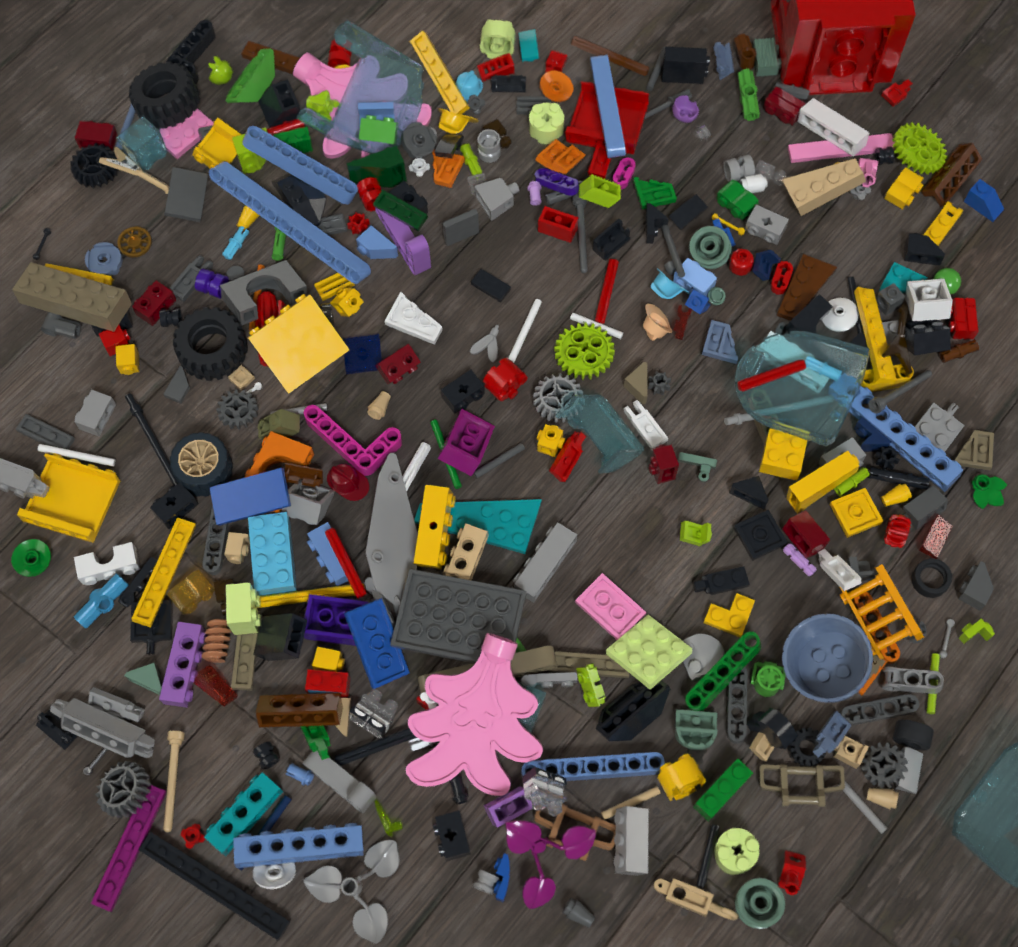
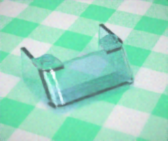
M574 395L555 415L556 418H567L572 428L583 429L604 455L601 458L602 467L598 470L600 474L617 471L644 451L641 442L610 403L601 395Z

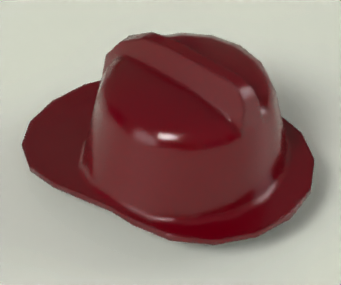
M339 464L333 466L327 475L329 487L349 501L361 500L369 491L368 479L350 465Z

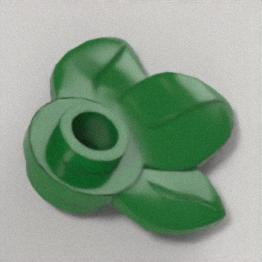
M975 476L972 480V487L975 490L973 493L974 502L981 509H984L987 504L1003 506L1004 499L1001 490L1007 484L999 477ZM978 483H983L984 487H981Z

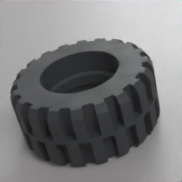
M161 62L155 66H149L148 69L142 70L140 75L134 78V82L131 83L129 89V100L139 119L144 124L158 129L159 127L162 129L168 128V126L174 127L178 123L185 122V119L190 118L193 114L192 112L196 111L200 101V93L191 73L186 67L178 63L166 62L163 64Z
M204 307L201 311L197 309L193 311V314H187L184 317L185 320L178 323V329H175L173 334L174 351L183 369H186L187 373L191 376L195 375L197 379L202 380L204 377L206 381H212L213 378L220 380L223 379L222 376L231 375L232 371L240 366L239 363L244 362L245 354L248 350L247 339L238 319L231 315L229 311H221L217 307H213V309ZM220 334L227 337L223 347L214 353L200 354L194 351L197 342L206 335Z

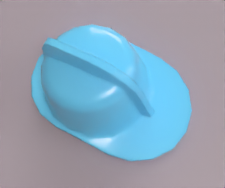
M473 70L461 73L456 80V85L467 103L471 95L478 96L482 91L483 83Z
M657 268L659 274L651 284V289L661 298L672 299L682 291L689 295L691 294L667 278Z

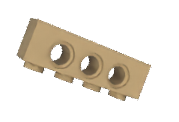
M465 523L464 528H460L458 532V544L453 546L450 557L452 559L450 564H446L443 575L472 581L489 537L488 531ZM466 543L474 544L473 549L470 551H465L463 547ZM459 561L467 562L464 569L456 568Z

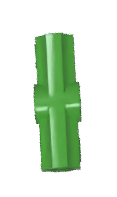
M743 69L738 72L740 103L742 104L744 119L754 121L760 116L757 87L755 86L753 71Z

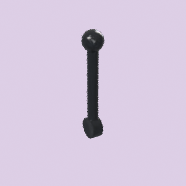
M45 228L43 230L44 236L40 242L37 252L33 254L34 260H38L40 258L39 254L42 250L47 236L51 234V230L49 228Z

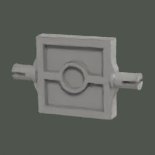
M933 403L916 424V431L920 435L928 437L932 445L936 448H941L945 452L965 426L953 416L959 408L958 405L952 403L946 411Z

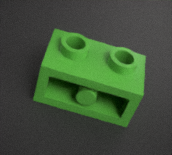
M366 115V118H361L359 140L396 144L398 123L394 122V118L384 117L383 121L376 120L377 116Z

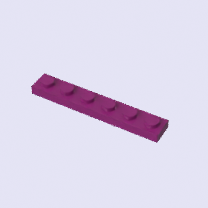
M152 785L148 787L151 792L146 794L148 801H143V808H137V814H132L93 897L92 905L109 912L113 911L138 857L139 848L145 841L167 793L165 790Z

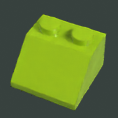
M245 134L233 137L232 140L243 174L261 170L266 159L244 147L242 141Z

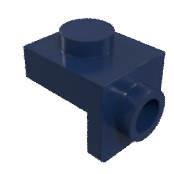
M772 250L756 253L752 272L763 281L769 280L772 264L779 263L781 258Z

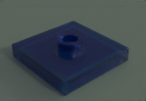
M379 334L342 339L349 348V351L344 354L346 374L378 371L375 365L382 361Z

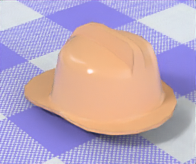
M646 304L647 316L643 327L650 340L654 341L656 338H662L667 333H672L673 331L666 315L655 305Z

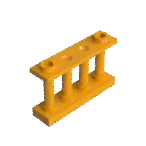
M883 564L876 567L878 572L875 575L876 578L849 592L844 591L840 587L843 593L839 594L845 605L849 603L871 643L873 656L878 655L880 660L884 659L880 650L907 636L911 637L914 635L917 641L924 638ZM885 584L888 590L885 592V595L856 609L852 601L853 598L878 585L883 586ZM889 601L890 603L895 602L897 608L894 609V612L867 626L865 625L861 617L862 615ZM897 619H905L907 625L904 626V629L875 643L870 633Z

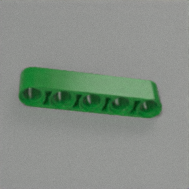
M746 632L686 695L685 701L691 711L705 710L759 653L762 645L759 636L755 632ZM751 639L757 641L753 647L746 645ZM734 655H743L740 661H733ZM721 669L729 670L726 676L719 675ZM709 683L715 684V687H714L713 690H711V691H706V690H705V686H706L707 684H709ZM694 698L701 699L700 704L697 706H692L691 701Z

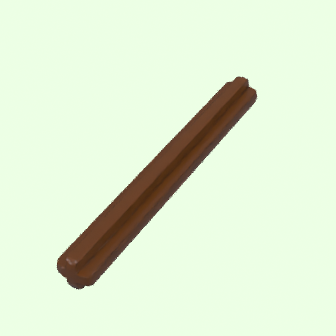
M574 36L571 44L596 56L608 54L610 62L643 76H647L650 67L578 36Z

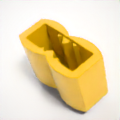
M905 167L888 190L884 199L903 210L906 205H911L915 198L913 195L921 191L924 186L922 184L924 178Z

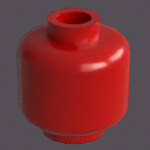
M747 249L735 250L731 254L729 268L732 273L739 276L748 274L753 266V254Z

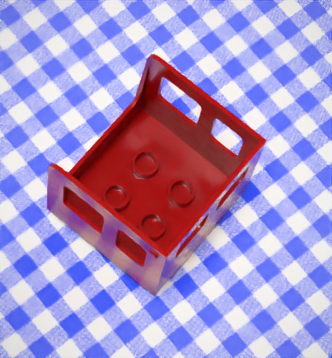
M771 0L770 6L775 41L779 45L778 58L781 59V83L791 86L794 84L795 87L808 89L810 91L809 95L872 92L875 83L892 82L916 16L913 0H790V2H786V0Z

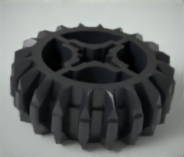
M95 143L93 146L88 144V147H82L81 151L76 150V155L72 156L73 161H70V168L74 179L80 185L84 184L86 188L91 185L93 189L98 185L101 188L102 184L108 185V181H113V176H117L119 169L99 163L100 157L117 159L115 152L111 151L108 146L105 147L103 144L98 146Z

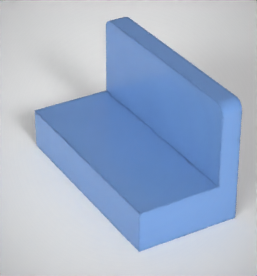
M393 102L358 103L359 127L361 118H366V115L377 116L376 120L382 121L384 117L394 118L395 122Z

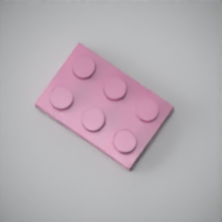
M198 109L195 112L193 111L192 116L186 118L185 122L178 123L174 127L161 128L153 135L154 140L176 159L180 158L201 140L198 133L199 128L212 126L214 123Z
M603 573L575 600L579 607L616 640L622 637L646 615V612Z

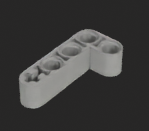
M318 751L311 752L302 763L362 814L377 798L369 787L357 781L332 759L321 760Z

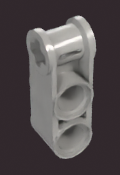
M897 667L883 668L885 680L882 689L937 694L943 689L944 678L938 671ZM910 677H915L918 679V683L910 684L907 680ZM937 679L940 684L932 686L928 681Z

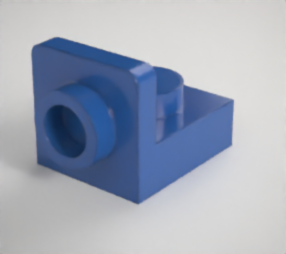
M696 289L691 292L685 303L686 306L698 314L707 311L711 304L708 303L709 298Z

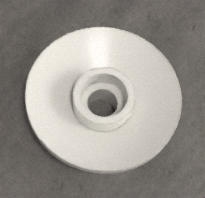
M835 298L829 301L833 307L822 319L823 324L835 332L851 329L858 321L859 312L857 306L846 298ZM842 310L843 313L838 314L837 311Z
M293 862L255 866L253 869L254 881L259 886L267 889L283 887L294 878L296 873L295 864Z

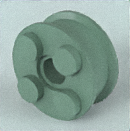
M703 227L696 231L690 240V253L692 257L705 269L719 268L731 256V242L727 234L719 227ZM710 244H714V245H715V247H714L713 250H711V251H707V250H706V248H707L708 245H710Z
M756 878L748 881L739 889L735 898V908L739 918L746 925L755 929H765L780 920L785 909V899L781 889L774 882L764 878ZM756 898L764 900V909H758L755 906Z

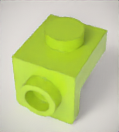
M686 520L681 522L680 541L697 546L710 542L712 537L711 523L700 525Z
M980 619L974 625L971 623L967 624L961 630L963 634L959 639L965 644L979 633L988 641L995 633L989 623Z

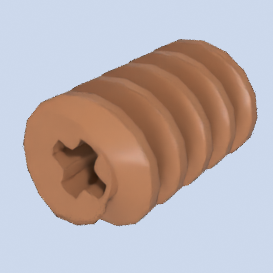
M213 619L207 622L209 629L205 632L207 635L204 639L206 644L203 646L205 652L202 653L204 660L214 663L226 662L221 659L228 656V653L224 652L223 649L229 648V645L224 644V641H230V637L225 636V634L232 632L226 628L228 626L227 620Z

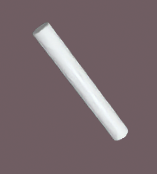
M572 313L570 317L571 320L583 325L587 322L588 327H591L594 323V329L601 326V332L607 331V334L622 339L624 332L576 313Z

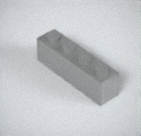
M557 523L555 527H550L546 533V540L538 544L534 557L528 558L524 565V571L522 574L519 572L513 581L515 583L514 589L526 591V598L533 603L577 542V534L560 523Z

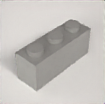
M630 806L617 808L614 817L616 823V834L614 837L615 873L636 876L648 874V809Z

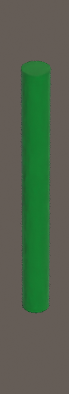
M432 420L430 424L439 448L442 450L445 439L438 421ZM446 464L454 488H461L462 485L456 469Z

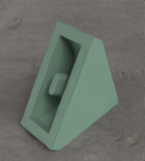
M155 663L126 672L125 677L130 682L158 695L161 694L163 681L159 668Z

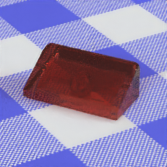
M937 514L919 551L937 559L953 526Z

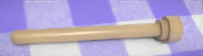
M168 731L167 740L169 745H171L164 817L165 832L172 830L179 745H182L185 732Z

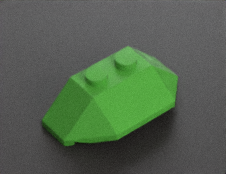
M260 49L257 53L258 55L246 66L228 92L225 100L227 103L259 101L266 89L271 86L272 80L275 77L274 51L272 49Z

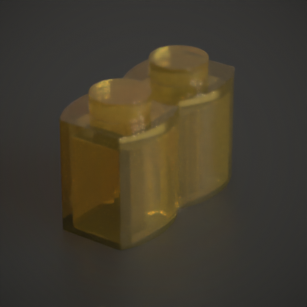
M197 569L182 582L174 586L167 595L181 613L185 615L186 613L194 612L199 602L209 600L213 596L215 589L200 570Z

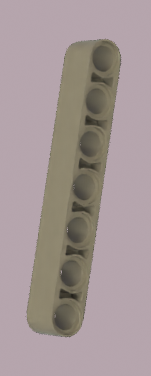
M544 646L515 653L511 662V669L515 678L552 670L558 666L553 646ZM475 663L419 676L420 693L426 692V679L431 674L457 675L466 672Z

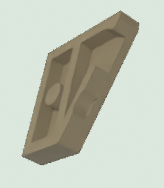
M974 430L955 461L963 467L991 470L994 433Z

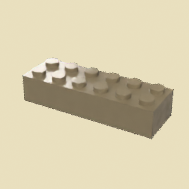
M33 262L28 265L12 289L21 304L113 332L132 304L124 289Z

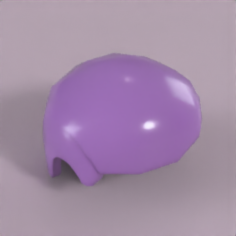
M685 95L675 99L672 112L677 120L690 123L698 117L699 108L696 102H691L689 96Z

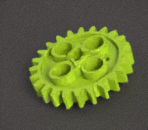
M911 122L910 125L906 123L904 126H901L894 134L895 137L892 141L895 143L892 147L896 148L894 153L899 154L897 159H903L902 164L907 163L908 169L913 167L914 172L919 170L920 174L925 171L928 175L930 172L933 174L946 162L947 156L945 153L947 150L943 149L945 144L940 143L942 138H937V133H931V128L927 130L926 125L921 127L919 123L914 125Z
M585 322L584 327L577 323V328L570 325V331L564 329V335L559 334L560 340H556L554 350L556 352L555 359H558L557 365H562V371L568 369V376L575 373V379L578 375H581L582 380H584L585 375L592 379V374L599 377V371L605 373V367L610 368V362H613V355L615 353L613 349L614 343H610L611 336L606 337L607 331L601 333V326L594 329V323L591 327H588L587 322ZM576 339H581L582 341H581V342H576L575 340H576ZM598 344L600 345V347H594L592 345ZM572 354H573V355H576L577 357L571 358V357H569V355H572ZM587 360H593L594 363H588Z

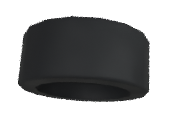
M929 558L923 560L912 573L913 587L924 597H940L949 589L952 583L950 568L939 559ZM925 568H934L939 571L943 577L942 586L937 589L927 587L920 578L921 572Z

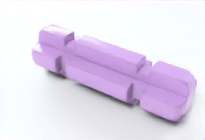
M791 543L786 545L783 552L787 556L790 555V559L800 569H804L803 572L807 576H812L817 570L813 564H809V561L799 551H796V548Z

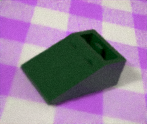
M397 145L387 147L382 151L371 153L366 157L347 163L349 179L356 185L369 177L376 178L380 187L392 188L403 181L407 182L405 162Z

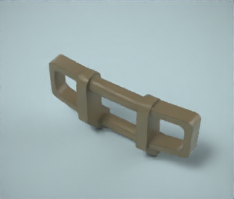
M780 764L761 765L759 768L760 788L781 793L782 806H789V804H815L818 807H825V793L839 792L845 788L843 766L816 765L815 767ZM764 770L780 771V787L769 786L764 783ZM823 771H838L840 774V786L824 788ZM787 774L816 775V796H789Z

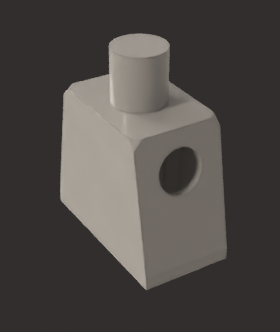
M502 178L474 186L475 197L491 221L514 205L513 195L519 192L516 182L507 186Z

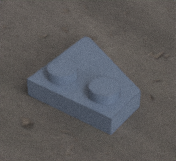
M711 321L702 355L737 364L738 356L735 352V344L731 336L732 332L729 324Z

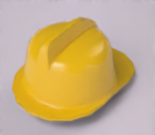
M441 108L438 109L441 112L439 128L451 134L463 131L468 122H479L477 119L452 113Z

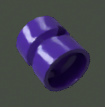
M203 268L196 277L195 289L221 299L220 285L229 282L227 276L219 273L215 274L213 271Z

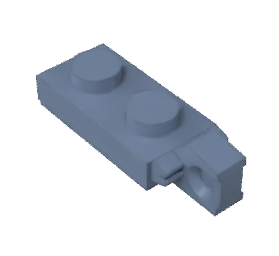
M835 711L816 736L815 740L819 744L814 748L813 753L818 758L826 751L830 753L836 749L852 726L839 712Z

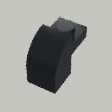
M769 708L766 712L759 711L755 713L747 723L751 731L764 733L770 746L786 749L798 736L790 721L773 708Z

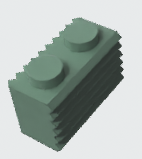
M774 38L755 39L752 48L756 50L754 64L756 76L777 75L778 69H781V59L777 57L779 45H775Z

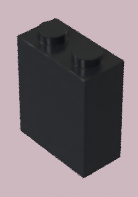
M665 47L662 82L703 84L704 77L708 75L710 64L707 48Z
M293 613L262 617L253 655L267 661L299 659L308 620Z

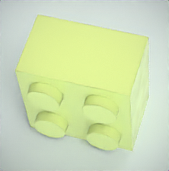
M251 583L226 585L227 625L234 635L258 633V626H261V616L257 611V607L261 606L260 595H257V591L253 589Z

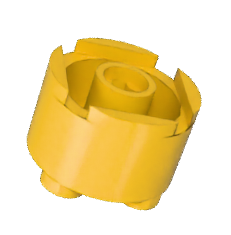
M689 754L681 756L673 764L668 762L660 767L661 772L657 776L670 801H672L673 797L675 800H680L697 791L695 786L700 784L702 787L706 782L696 761Z

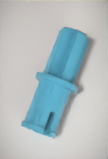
M240 226L233 238L229 239V244L222 253L226 259L231 260L237 250L242 248L243 241L249 235L247 229L241 234L244 227Z
M811 356L805 359L806 367L818 372L820 376L824 375L835 382H838L841 377L842 371L828 365V362L823 363Z

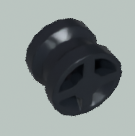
M887 146L885 149L881 147L876 148L875 160H878V165L883 163L893 164L894 150L892 146Z

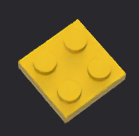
M866 488L830 502V506L847 538L883 523V519Z

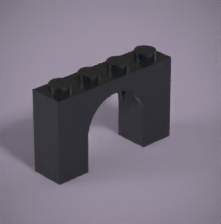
M819 294L789 322L785 329L815 359L823 363L828 362V365L842 371V374L847 373L869 352L865 336L860 332L846 346L841 348H832L823 344L817 336L816 326L830 312L833 306Z

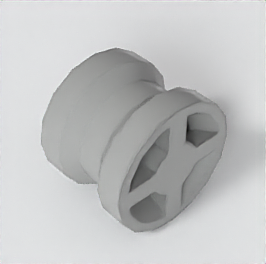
M479 870V878L474 882L473 887L492 895L494 892L493 886L498 882L499 878L491 873Z

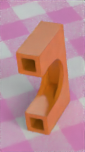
M270 431L268 437L266 436L263 439L262 448L259 453H256L253 460L254 464L251 469L247 470L245 478L264 473L268 467L276 463H290L308 467L314 456L313 449L310 446ZM282 509L271 511L264 514L281 513Z

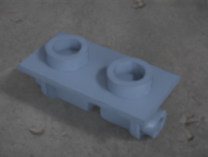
M716 42L713 50L715 51L717 62L716 70L719 72L721 80L733 73L734 67L730 43L722 45L721 42Z

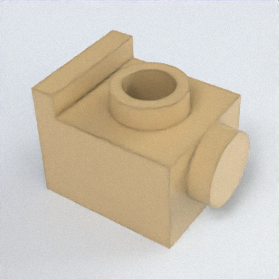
M229 532L225 556L231 563L241 564V562H244V557L248 555L250 537L248 534Z
M844 736L837 748L834 749L836 751L834 758L856 769L860 766L869 746L862 745ZM847 747L853 749L854 752H848Z

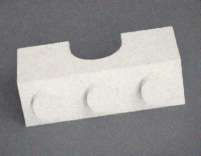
M132 542L114 546L113 559L107 564H99V559L94 552L74 557L78 580L83 585H93L103 579L110 580L115 574H134L137 570H141L137 548Z

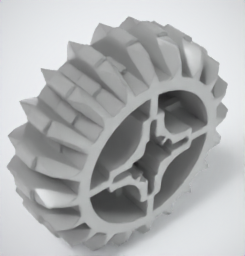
M561 373L558 377L552 374L551 379L545 376L544 382H538V386L535 387L536 393L533 394V404L537 406V413L541 412L542 418L547 416L548 421L554 418L555 423L558 422V419H561L564 423L566 417L571 420L573 415L577 416L578 410L582 409L581 403L584 401L580 384H575V379L569 380L568 375L562 378ZM553 388V391L551 393H548L547 396H544V394L548 390ZM569 400H573L569 406L564 408L565 403H568Z

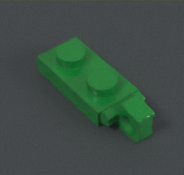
M300 726L312 752L318 751L321 760L330 758L327 747L331 745L324 726Z

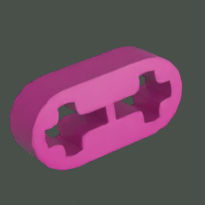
M632 158L622 159L613 175V182L617 183V185L620 184L621 189L628 186L635 172L636 164ZM627 165H630V167H628V169L625 171V167ZM623 176L624 179L621 182H618V180H620Z

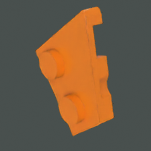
M434 149V182L437 185L451 188L464 164V156L454 154L452 159L435 156Z

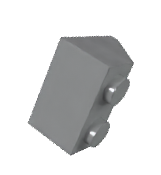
M300 479L298 484H293L288 489L291 506L283 508L281 512H287L290 518H298L308 524L317 525L324 518L335 491L323 486L313 488L302 485V479Z

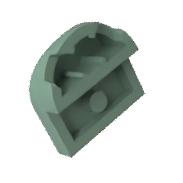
M676 709L675 737L678 743L686 748L703 750L712 746L718 731L717 713Z

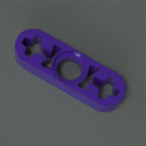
M546 168L538 169L535 172V180L541 186L569 196L579 192L577 179Z

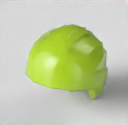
M214 56L215 64L208 63V66L213 69L209 80L214 84L222 85L231 80L233 70L226 60L221 61L218 56Z

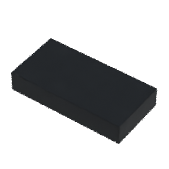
M480 269L471 281L472 286L500 303L511 290V286L483 269Z

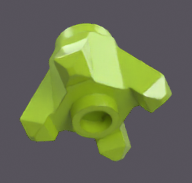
M325 90L318 95H310L307 98L306 106L324 123H330L332 117L329 114L333 111L334 107L337 108L339 106V101L337 99H330L328 90Z

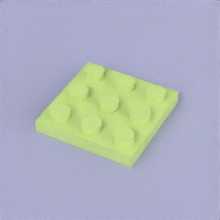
M647 615L607 648L606 654L651 690L692 654V648L650 615Z

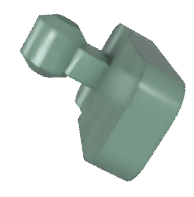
M679 452V462L701 466L698 478L701 482H706L709 479L710 468H716L717 460Z

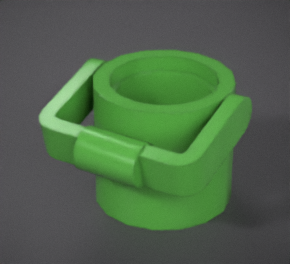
M756 662L753 665L750 684L754 685L759 695L764 697L774 696L779 689L783 690L786 676L784 668L777 666V663ZM757 666L762 667L756 675Z

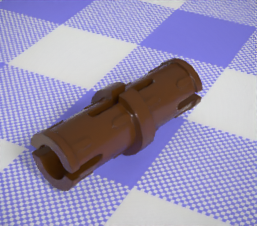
M974 339L961 345L956 344L951 350L941 351L939 356L943 363L956 358L961 359L964 358V355L979 351V345Z

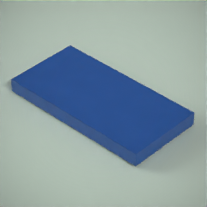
M283 468L209 487L216 525L219 526L291 506Z
M382 598L344 613L372 689L410 673L401 649L391 647L390 645L394 629Z

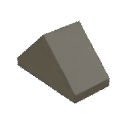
M643 362L624 380V388L642 404L647 402V362Z

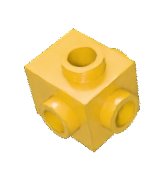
M342 288L336 293V297L330 303L341 316L350 317L359 311L360 305L364 301L360 298L361 295L356 289Z
M545 424L544 429H540L537 435V451L556 457L558 449H562L565 443L563 430L556 425Z

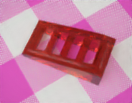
M211 665L198 672L194 684L225 707L237 698L238 695Z

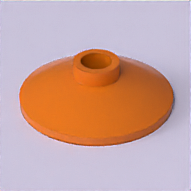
M549 71L540 80L542 93L552 101H566L573 93L572 81L562 72Z

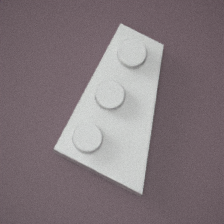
M401 292L384 321L385 325L434 345L443 330L439 323L427 313L422 312L415 303L410 302Z

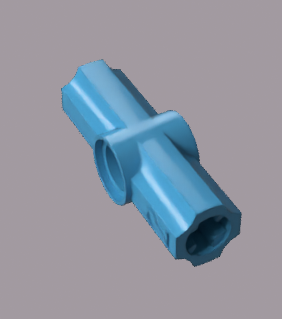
M115 574L101 589L98 588L92 591L89 597L90 600L74 616L75 620L84 628H88L102 613H107L113 608L114 600L129 584L119 574Z

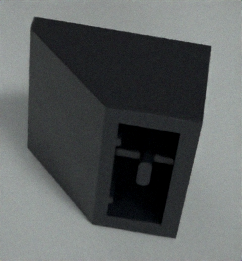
M288 79L271 85L258 101L269 128L283 124L284 121L288 122L302 117L300 105Z
M940 320L907 321L905 340L908 351L914 356L951 350L950 328Z

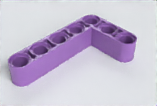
M375 208L378 217L413 275L415 276L430 269V252L425 237L422 234L415 237L408 225Z

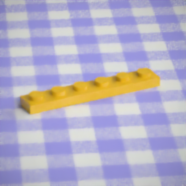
M422 30L410 42L452 113L462 115L470 107L429 37Z
M857 287L854 294L875 380L879 383L893 384L896 381L891 356L882 357L888 344L874 289Z
M180 518L176 519L131 618L132 622L151 628L196 528V523Z

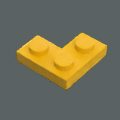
M736 593L730 610L711 603L704 624L741 638L755 600Z

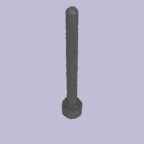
M577 193L572 198L573 205L577 208L580 271L586 273L588 268L584 207L587 204V200L579 198V193Z
M927 370L884 397L871 399L868 403L869 409L875 414L880 413L885 409L887 403L931 377L932 372Z

